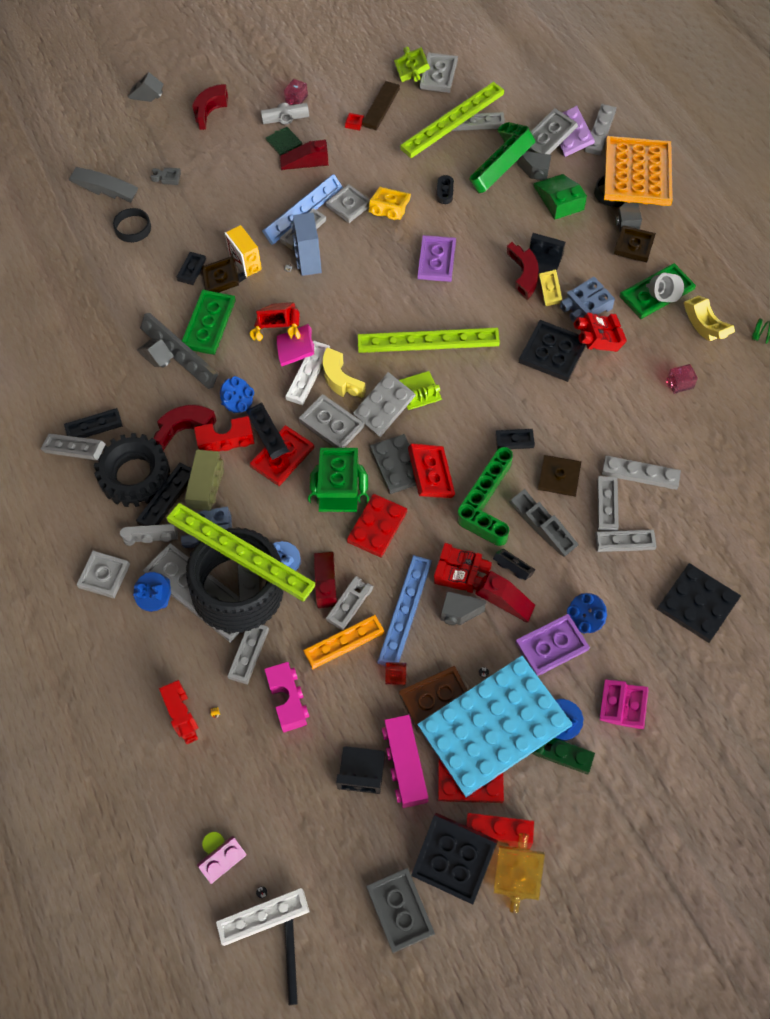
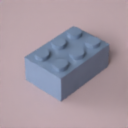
M314 213L293 215L294 222L291 223L292 233H295L292 235L295 256L299 258L296 259L297 269H301L302 276L322 273Z

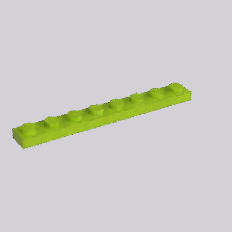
M492 82L401 144L400 150L410 158H413L503 96L504 89L495 82Z
M498 328L358 334V353L494 347L500 345Z
M178 503L167 516L169 523L303 602L315 587L314 581L181 503Z

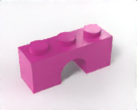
M289 662L266 668L265 673L271 693L284 692L289 695V699L285 704L276 707L283 733L306 726V718L309 717L306 705L302 706L300 702L303 694L301 687H296L294 680L298 679L295 668H290Z

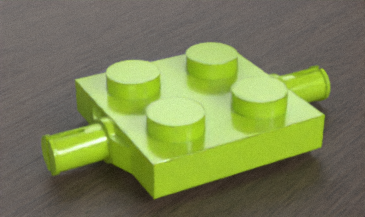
M406 47V49H403L405 54L394 60L402 82L410 80L412 77L415 81L420 80L419 74L430 69L422 47L414 51H410L409 47Z

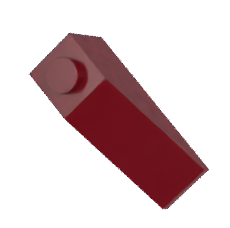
M326 140L309 141L281 155V170L329 166Z
M334 552L314 553L317 607H334L337 603Z
M490 571L482 578L475 593L526 623L529 622L536 606L509 580L493 571Z

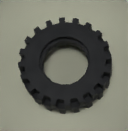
M131 433L129 438H126L125 435H120L121 440L115 441L113 438L110 440L111 445L109 447L105 445L104 453L98 458L99 462L94 463L96 470L94 474L102 491L108 499L112 498L113 502L117 505L122 502L124 507H129L130 503H134L135 507H139V502L142 501L148 504L150 502L149 498L155 496L169 477L168 473L171 472L162 446L160 444L157 445L153 438L148 440L144 434L140 438L136 436V433ZM135 459L144 460L149 463L150 473L143 481L137 484L126 485L117 480L118 469L124 463Z

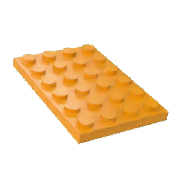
M607 136L604 200L671 206L673 201L671 141Z

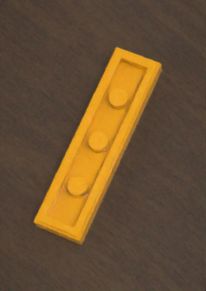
M373 615L304 649L303 652L312 669H315L385 634V631L376 615Z

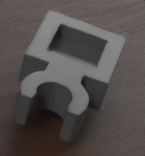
M164 167L163 171L157 168L152 169L153 175H151V180L153 182L161 180L162 184H179L180 168Z

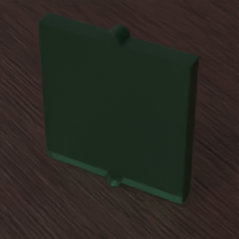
M288 127L275 131L274 134L266 137V141L280 156L303 145L300 139Z

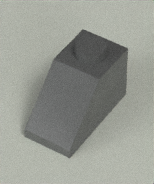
M148 72L132 86L128 98L152 102L155 98L158 99L163 92L161 89L164 84Z
M526 151L518 159V165L531 179L546 180L551 155Z
M625 202L619 208L618 215L615 216V225L618 226L619 232H621L623 225L640 229L642 217L639 204Z
M151 339L137 349L154 367L163 368L174 357L162 339Z
M447 591L441 613V621L448 625H462L485 612L486 600Z

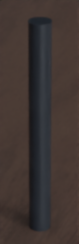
M293 919L284 922L288 1005H298Z

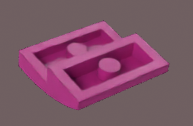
M309 324L298 328L301 335L299 339H297L295 334L291 340L288 332L277 336V349L281 366L314 355V343L311 339L312 329Z
M605 680L600 720L625 727L644 729L648 687L627 685L625 681Z

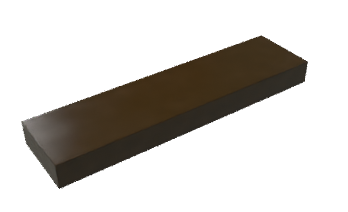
M385 81L362 121L363 127L373 130L378 129L400 90L399 84Z

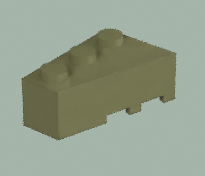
M196 449L185 495V501L189 509L211 511L213 504H215L216 494L224 473V462L218 451Z

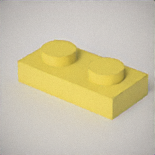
M552 270L539 273L545 306L561 303L562 296L557 271Z

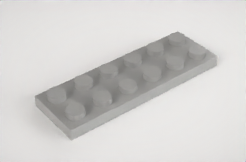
M170 543L143 572L144 574L157 572L170 580L171 596L199 617L194 609L186 580V565L189 557ZM209 574L204 582V589L208 594L225 602H239V597L212 575ZM211 627L230 643L239 634V632H223V630Z

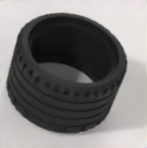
M240 527L225 529L281 562L278 551L273 543L269 542V539L263 537L262 534ZM200 541L194 547V550L191 551L186 565V580L194 609L205 623H208L209 626L231 633L251 631V629L264 625L267 620L272 618V615H275L280 607L284 590L266 581L264 587L256 595L244 601L225 602L214 598L204 589V582L215 567L232 559Z

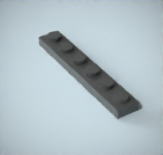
M151 313L144 314L140 329L151 339H162L173 354V358L207 389L213 388L219 373Z

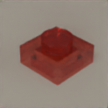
M386 662L385 684L406 685V663Z

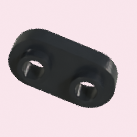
M443 175L438 178L437 201L441 204H449L453 200L454 180L451 176Z

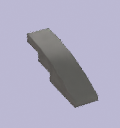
M79 167L74 169L69 178V181L97 195L103 193L113 199H116L118 196L130 203L138 191V187L123 180Z
M525 489L509 501L521 517L563 557L579 545L555 515L551 516L540 502L536 503Z

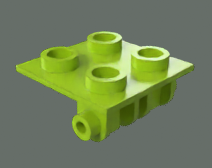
M430 371L399 380L416 394L407 405L408 410L442 400L439 393L440 386L435 384Z

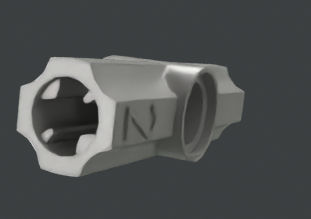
M281 103L277 108L261 110L263 125L275 122L287 125L293 119L309 117L308 105L303 103L290 106L288 103Z

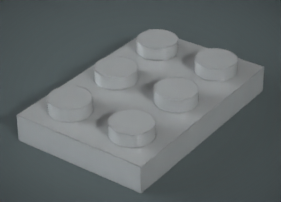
M428 52L427 61L430 69L422 74L420 89L450 93L458 56Z
M554 108L531 131L535 138V143L528 150L550 155L578 127L577 122Z
M388 372L353 414L381 437L416 394Z
M323 394L299 417L301 424L335 448H345L364 428L362 421Z

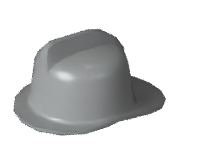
M661 273L654 276L649 284H646L650 295L662 302H676L684 291L683 280L676 274Z

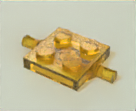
M519 833L518 846L507 847L499 845L494 893L503 894L511 898L509 911L514 913V905L515 913H519L520 900H539L545 853L532 851L527 848L529 835L524 834L523 842V833Z

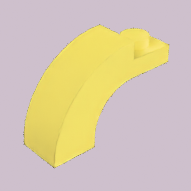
M696 296L684 302L687 315L693 327L706 340L724 339L729 334L735 332L734 325L722 322L714 315L708 298Z
M327 347L323 355V369L328 386L342 397L348 392L352 396L363 398L366 393L365 382L344 374L341 370L344 364L343 353Z

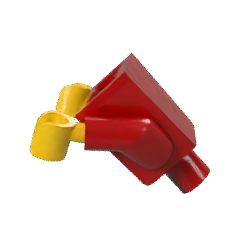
M294 302L273 303L256 311L255 328L249 333L254 341L256 338L258 341L263 339L260 329L289 327L287 331L291 340L295 334L297 339L300 338L301 335L297 328L299 326L300 313L298 308L295 307Z

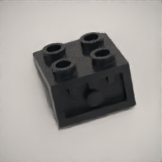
M536 233L532 234L529 249L537 259L539 267L538 276H540L539 273L558 270L564 254L565 241Z
M344 746L340 773L337 774L336 780L337 789L380 794L385 751Z

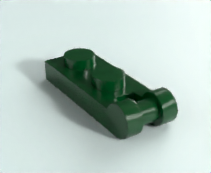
M556 738L546 743L551 746L550 752L545 750V745L532 753L535 756L587 775L590 772L595 753Z

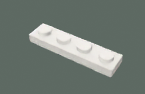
M313 341L314 355L304 359L286 394L287 401L300 405L304 404L323 366V355L326 348H330L329 345Z
M300 888L216 921L221 944L224 946L310 911L304 890Z

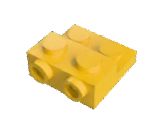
M379 187L370 199L369 212L376 216H387L393 220H400L405 213V207L410 201L411 194Z

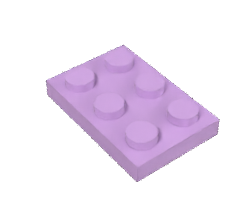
M577 106L563 112V114L578 124V127L559 145L565 157L595 143Z

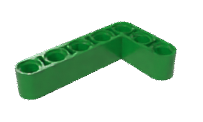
M506 122L498 128V133L503 139L504 144L469 178L478 193L485 192L535 143V138L528 126Z
M507 447L499 448L460 505L457 522L461 527L497 546L507 543L509 527L506 523L482 510L511 467L513 452ZM484 523V524H486L487 526H484V527H483V526H480L479 524ZM497 532H501V533H503L504 535L499 536V535H497L496 533H497Z

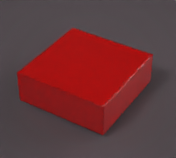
M349 113L345 122V128L360 131L364 116Z

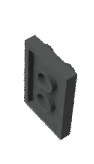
M405 434L370 445V450L389 494L416 486L408 451L409 443Z
M408 868L366 886L392 953H396L435 935Z

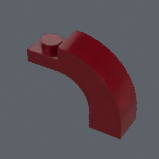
M185 405L174 408L157 421L160 430L155 433L154 439L157 445L160 444L164 451L178 432L207 424H213L214 426L217 421L213 410L199 405Z

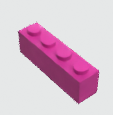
M410 715L386 719L385 727L381 729L383 739L388 740L389 747L386 748L388 761H393L394 768L390 769L393 782L397 781L398 789L395 790L397 803L401 802L403 808L428 803V794Z

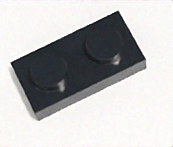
M189 252L177 275V281L194 285L202 270V266L206 262V256Z
M533 429L496 430L497 450L502 447L530 449L535 446Z
M505 549L496 552L493 557L500 567L509 569L519 579L527 580L536 570Z

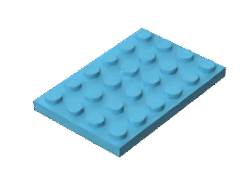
M520 656L417 725L466 798L570 728L572 722L524 657Z

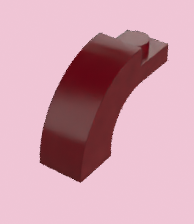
M226 84L209 87L202 91L194 100L193 111L200 130H206L207 118L210 112L217 108L227 107L228 91Z
M511 242L507 245V255L523 271L521 277L516 281V290L528 300L537 287L538 262L530 249L524 252L519 245L516 246Z

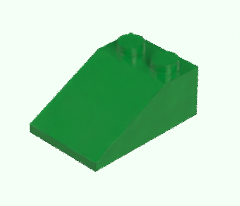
M564 174L536 182L533 185L554 220L585 209L587 195L578 183Z

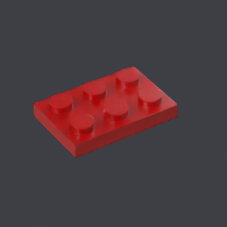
M286 425L280 430L279 434L289 452L272 460L267 449L264 448L250 462L251 468L277 486H280L315 448L312 442Z
M411 443L408 446V451L419 496L453 498L455 491L444 447Z
M373 493L348 536L347 543L382 558L407 514V508Z
M439 759L438 801L503 803V773L465 798Z

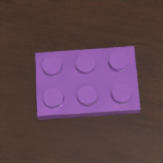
M423 235L418 279L452 281L456 238Z
M569 614L517 639L515 642L537 676L577 657L590 648Z

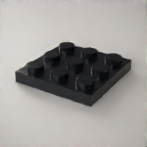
M540 320L525 346L518 363L568 382L586 348V344L580 343L579 334Z
M689 563L664 597L657 610L710 643L741 595Z
M435 813L411 876L473 905L498 840Z

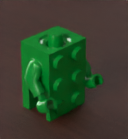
M320 448L319 464L310 473L309 490H311V494L308 496L310 503L311 498L317 496L319 512H357V503L361 504L360 498L362 496L367 497L368 504L369 496L366 494V490H368V474L364 467L359 464L358 448ZM358 479H359V490L361 491V494H360L359 496H358Z

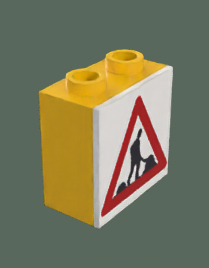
M239 225L225 232L229 256L235 258L236 265L240 271L244 272L246 277L262 270L258 246L244 228Z

